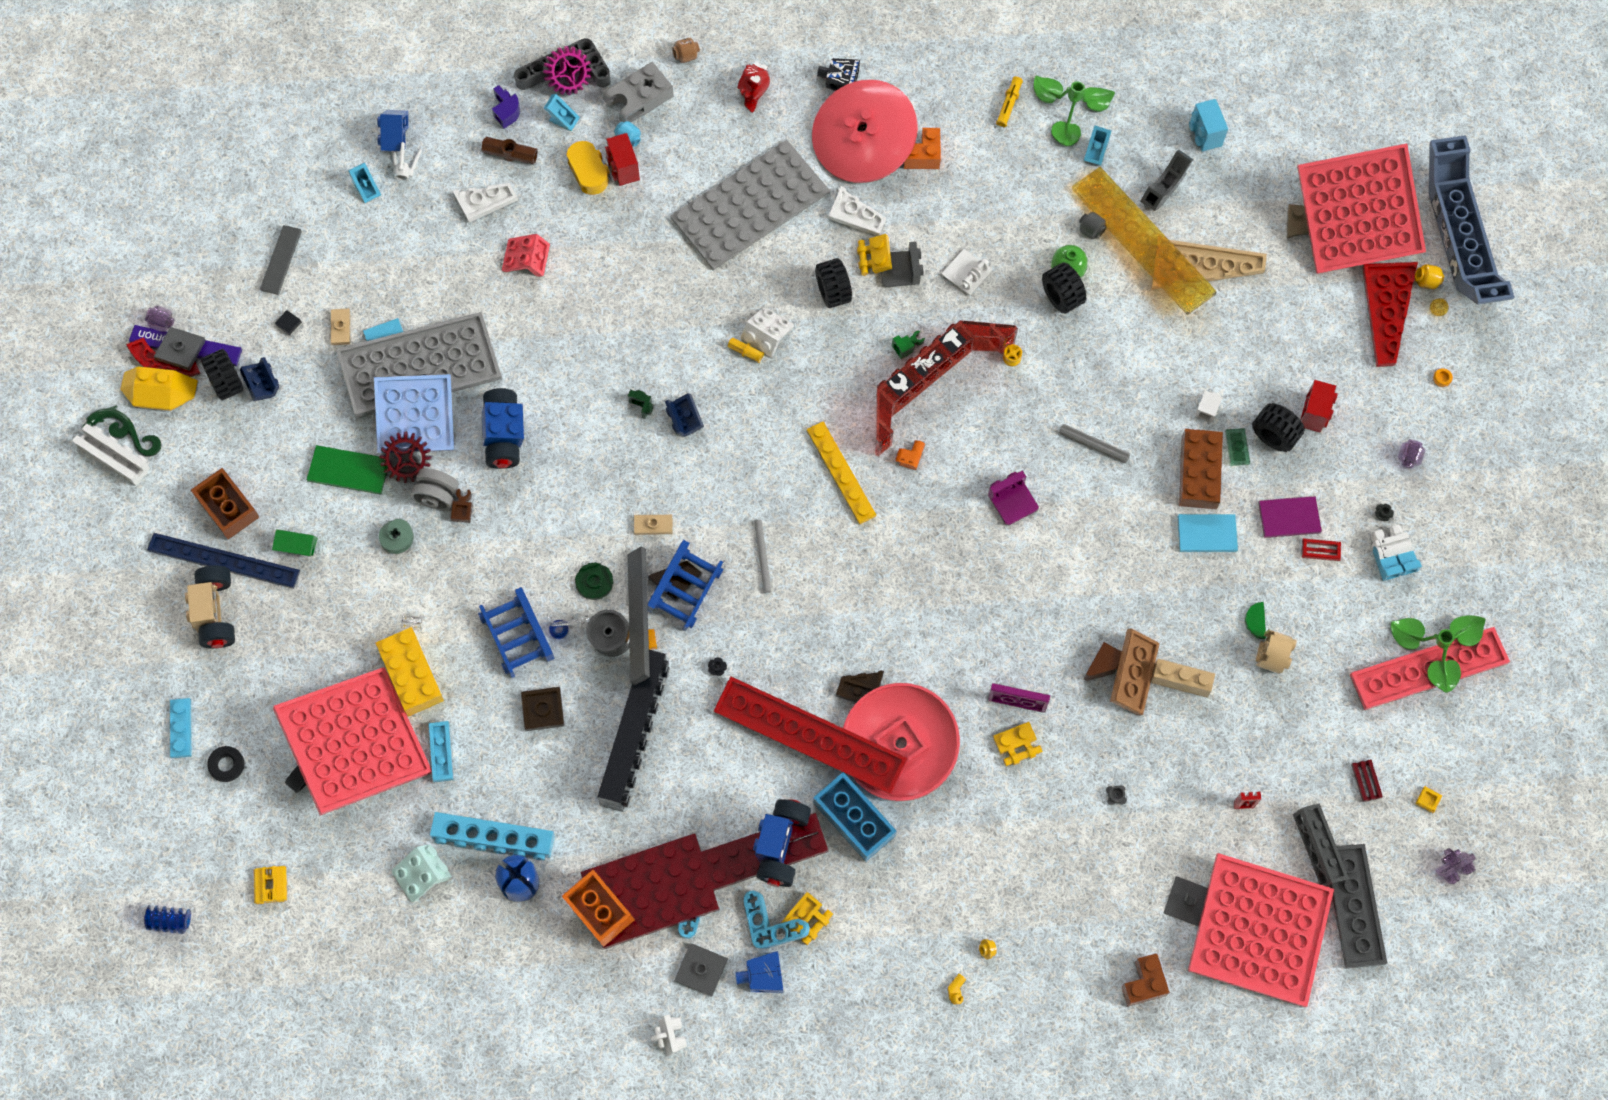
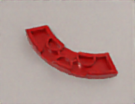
M144 337L126 344L132 356L143 367L174 370L189 377L201 374L196 361L189 371L155 360L154 355L156 352L150 348Z

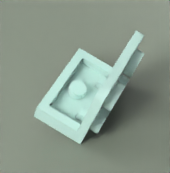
M431 844L416 847L392 869V874L411 902L417 901L433 885L445 882L452 877L447 866L441 861L437 851Z

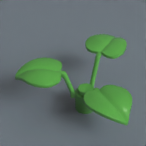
M1036 75L1033 83L1036 96L1046 103H1053L1056 98L1061 99L1068 93V98L1072 105L1067 123L1058 121L1051 129L1053 138L1065 146L1074 145L1081 136L1080 127L1076 124H1070L1076 102L1082 99L1083 102H1086L1089 109L1100 112L1109 107L1115 95L1114 91L1096 87L1085 89V85L1079 81L1073 82L1071 87H1067L1064 92L1062 84L1055 79Z
M1474 615L1460 616L1451 622L1449 629L1441 630L1438 635L1434 634L1433 636L1422 638L1425 634V627L1422 622L1414 618H1405L1392 621L1391 632L1397 643L1408 650L1417 649L1420 641L1425 642L1436 639V644L1443 648L1442 661L1432 662L1428 667L1427 675L1434 686L1445 693H1449L1457 686L1461 677V669L1456 661H1446L1447 650L1456 638L1463 646H1474L1479 643L1483 636L1486 619Z

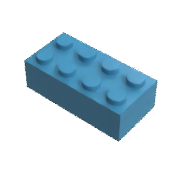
M844 772L813 797V804L865 862L896 837V829Z

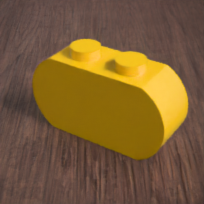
M578 141L568 148L566 156L582 192L589 195L603 192L608 186V174H610L607 164H603L601 161L603 159L599 149L596 150L594 145L588 141Z

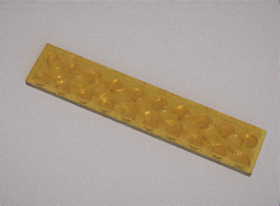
M1098 167L1072 186V190L1092 212H1096L1106 220L1105 226H1107V229L1187 315L1216 295L1217 291L1101 167Z

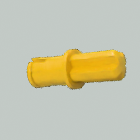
M731 338L728 342V348L742 354V357L746 356L757 363H760L764 356V352L751 347L749 343L745 344L735 338Z

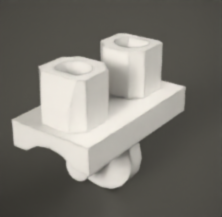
M665 1015L662 1019L658 1020L659 1027L654 1028L656 1035L650 1038L651 1042H658L659 1048L665 1047L667 1057L687 1047L684 1036L675 1038L674 1031L682 1028L680 1017Z

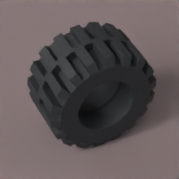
M839 258L816 264V280L826 306L830 309L850 303L852 301V288L843 262Z
M1063 262L1043 273L1042 283L1044 291L1052 305L1061 313L1066 314L1084 304L1087 300L1085 286L1080 276L1068 263Z
M224 349L201 358L203 368L219 399L223 401L243 392L240 378Z
M1275 403L1265 405L1252 422L1254 433L1269 447L1280 452L1291 451L1305 431L1303 423L1292 411Z

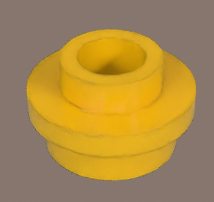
M983 939L979 945V952L986 960L991 959L997 953L995 942L989 939Z

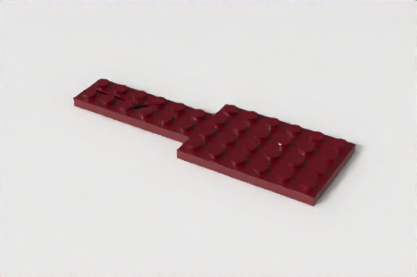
M816 813L810 814L807 826L792 825L793 829L784 864L792 865L829 852ZM760 832L702 852L697 836L694 833L580 872L583 878L594 870L635 919L607 943L603 949L719 911L714 891L757 877L760 862L755 855V851H753L755 839L760 837Z

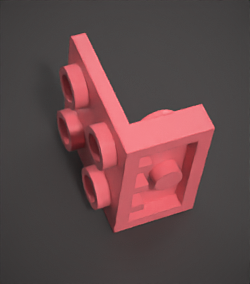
M538 234L509 238L502 271L511 272L527 269L535 276H544L550 243Z

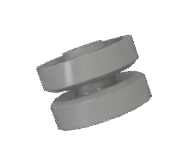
M420 469L416 477L418 484L413 486L410 493L411 498L426 507L441 511L449 510L453 503L451 495L456 493L459 485L458 481L454 477L438 470Z

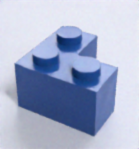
M408 110L384 111L377 119V125L380 127L381 135H378V145L381 146V151H400L402 142L405 143V150V131L409 127Z

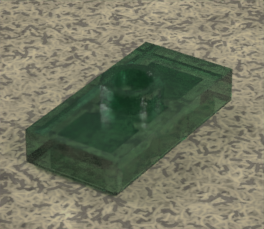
M1245 428L1226 429L1230 465H1249L1250 457Z

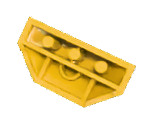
M135 367L124 372L120 390L133 407L171 411L194 399L198 380L174 370Z

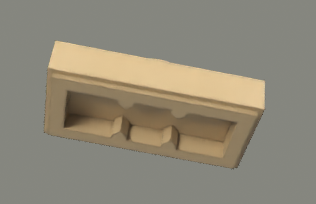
M331 309V345L350 344V309Z
M672 514L634 515V535L673 534Z

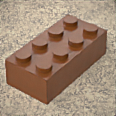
M1185 428L1181 441L1179 506L1217 510L1221 499L1223 432Z

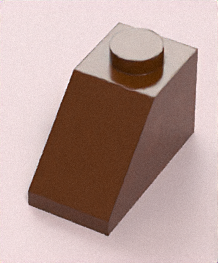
M1103 642L1084 680L1089 681L1114 674L1115 670L1118 669L1122 651Z

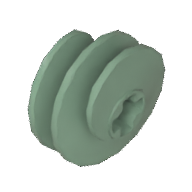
M394 519L383 525L378 537L382 548L386 552L400 554L411 547L414 533L407 521Z

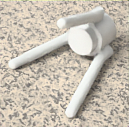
M404 142L401 143L398 165L396 151H392L393 175L395 179L408 180L409 176L413 177L414 168L422 152L421 149L418 150L410 168L407 163H404Z

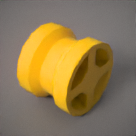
M1015 344L1008 345L1003 354L1004 363L1008 366H1017L1021 361L1022 349Z

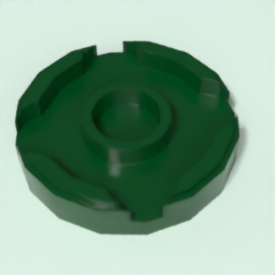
M588 563L579 569L575 577L576 589L586 599H602L612 590L614 584L613 574L608 567L601 565V563Z

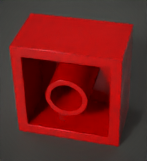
M624 133L607 138V146H605L606 160L608 166L612 168L613 180L618 181L619 186L639 181L638 161L628 134Z
M1318 380L1313 381L1306 395L1300 418L1305 429L1320 433L1323 427H1327L1334 412L1332 406L1335 404L1338 393H1335L1336 385Z

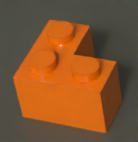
M922 128L921 143H915L909 157L904 162V169H940V128Z

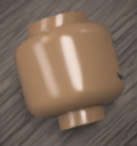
M685 38L675 42L672 52L675 60H679L680 63H686L695 60L700 49L698 43L694 42L692 38Z

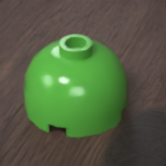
M1075 245L1060 247L1056 250L1051 260V268L1066 262L1075 269L1080 278L1084 276L1088 266V258L1085 252Z

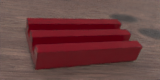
M1372 759L1352 763L1351 766L1362 802L1381 799L1383 795ZM1366 765L1368 766L1376 795H1374L1371 782L1367 773ZM1358 767H1361L1369 797L1366 796Z

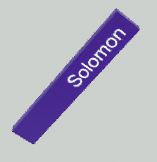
M134 325L129 343L144 337L150 348L158 349L167 332ZM206 340L197 358L201 359L213 352L224 349L233 366H237L242 348Z

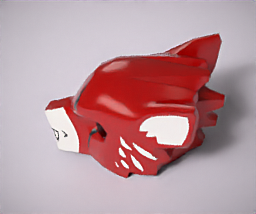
M757 61L753 65H746L737 86L740 89L741 95L745 98V107L752 113L756 109L759 98L766 92L770 84V77L767 71L768 66Z

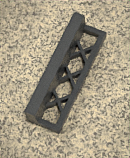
M1320 803L1303 807L1295 812L1293 817L1319 884L1330 887L1333 884L1348 880V874Z

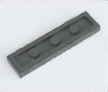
M283 225L260 287L261 291L279 295L300 238L301 229Z

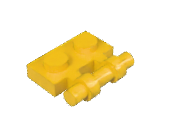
M887 234L869 238L870 245L865 246V240L858 241L857 254L860 259L858 267L861 269L862 276L868 275V269L872 268L875 274L892 269L889 236ZM871 253V260L867 261L866 254Z
M1030 722L993 735L1000 755L1008 752L1010 756L1003 759L1005 766L1019 764L1021 760L1026 758L1032 759L1037 754L1043 752L1040 745L1036 747L1031 746V743L1037 741ZM1024 746L1025 751L1018 754L1015 752L1014 749Z
M806 892L781 923L794 919H801L808 923L813 917L816 918L818 921L810 928L809 934L801 940L805 945H808L818 937L817 933L822 927L828 925L833 913L827 909L822 915L819 909L823 904ZM798 924V928L790 929V931L800 932L803 926Z

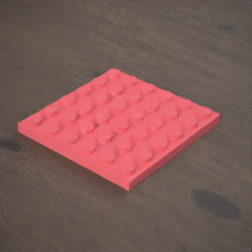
M1407 143L1297 165L1316 274L1426 252Z
M385 667L273 707L320 816L432 773V769Z
M1217 853L1188 971L1301 1007H1307L1334 889Z

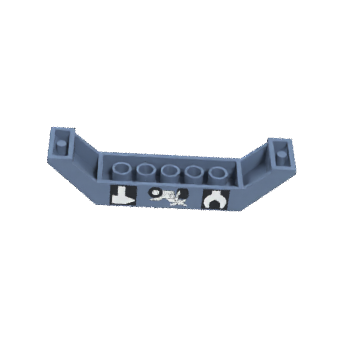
M1466 135L1431 140L1429 146L1428 194L1456 290L1477 305L1513 300L1515 296L1510 281H1506L1498 275L1470 182L1469 156L1471 150Z

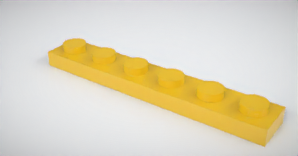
M824 421L808 428L807 433L859 525L876 517L874 509Z

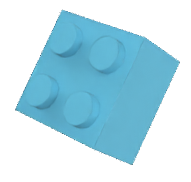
M1216 99L1195 104L1191 120L1189 121V128L1196 135L1195 143L1197 146H1200L1202 152L1222 147L1228 131L1227 124Z

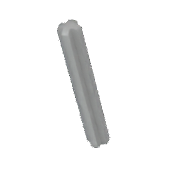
M1063 424L1059 430L1061 435L1123 463H1126L1130 457V453L1066 424Z

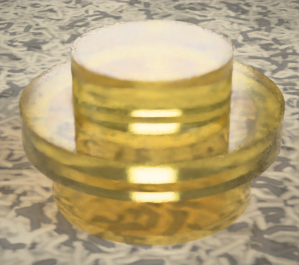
M1438 298L1431 302L1430 311L1435 316H1444L1448 312L1449 306L1446 300Z

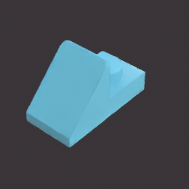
M552 94L544 106V109L551 115L549 121L569 131H572L580 118L557 94Z
M1094 125L1084 161L1097 165L1102 164L1112 130Z

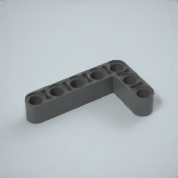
M584 38L568 45L569 50L571 47H575V52L579 49L582 51L581 55L585 54L587 56L584 61H590V64L586 68H591L589 73L597 86L604 88L611 83L609 68L592 40ZM548 54L518 68L514 72L516 86L521 90H526L546 81L545 77L549 76V74L543 73V70H548L544 63H550L547 60V56L553 58L552 54ZM565 56L570 65L578 64L574 57ZM559 61L556 63L554 72L560 68Z

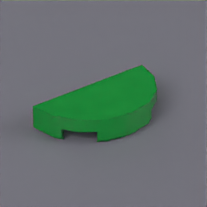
M1258 602L1247 611L1245 625L1247 630L1256 638L1265 640L1264 602Z

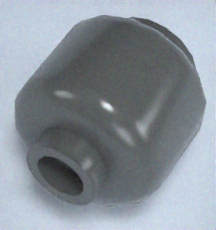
M1090 212L1088 215L1085 213L1079 220L1081 223L1080 231L1091 239L1100 238L1107 228L1105 226L1106 220L1096 212Z

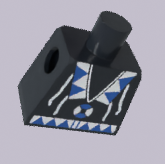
M833 58L829 68L819 66L817 76L826 78V88L836 91L847 84L857 81L860 60Z

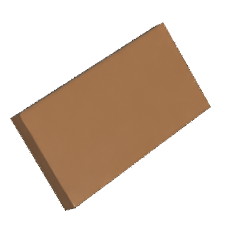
M1132 628L1127 629L1110 702L1136 715H1143L1160 643Z

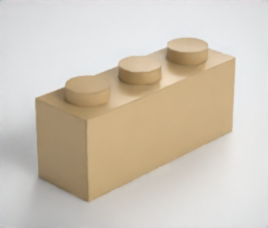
M1157 659L1151 683L1208 698L1212 691L1215 673Z

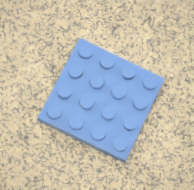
M451 374L374 377L377 453H384L381 451L382 447L388 448L384 444L385 441L392 443L389 438L391 435L397 439L396 434L399 432L402 438L405 431L408 432L407 437L411 438L412 433H415V440L421 436L422 439L419 443L427 442L424 449L430 448L431 451L454 450ZM403 442L395 446L405 450L412 444ZM416 448L414 452H420V450Z

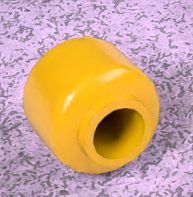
M1424 264L1416 270L1415 281L1422 288L1434 290L1443 283L1444 274L1440 267Z

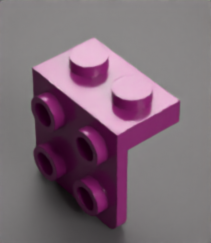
M1023 470L1018 473L1013 472L1009 474L1007 479L1003 481H995L989 488L988 497L1006 525H1011L1038 511L1039 508L1025 485L1027 476Z

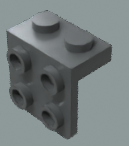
M909 242L908 251L890 252L892 269L881 272L883 286L896 287L920 284V277L924 275L923 265L919 264L921 249L917 248V243Z

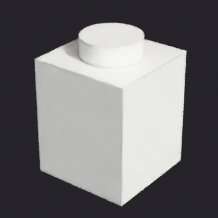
M1205 391L1195 416L1212 423L1223 397L1215 392Z

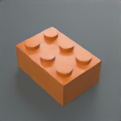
M594 870L589 872L562 895V898L603 947L635 920Z

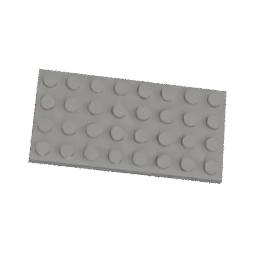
M785 140L670 215V217L709 266L715 270L828 195L830 190L789 141Z
M482 312L336 349L355 418L376 413L374 377L451 374V392L502 379Z

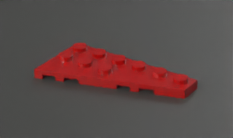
M1418 262L1372 263L1362 266L1376 367L1395 366L1397 363L1400 341Z

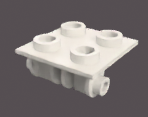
M963 249L941 275L968 295H971L993 269L988 266L989 261L987 259L979 260Z

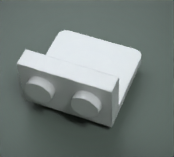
M762 308L746 322L740 339L772 357L776 352L779 341L793 329L794 325L787 319L775 314L772 310Z

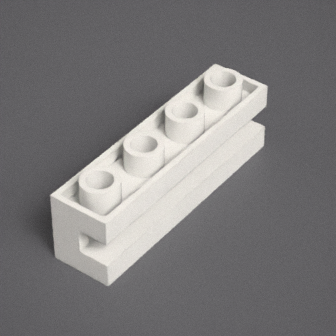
M86 423L82 428L84 434L81 437L76 435L72 440L77 448L135 486L150 470L146 458L140 454L138 456L134 455L132 449L126 445L121 446L117 444L118 441L111 435L105 436L104 432L95 425L91 427Z

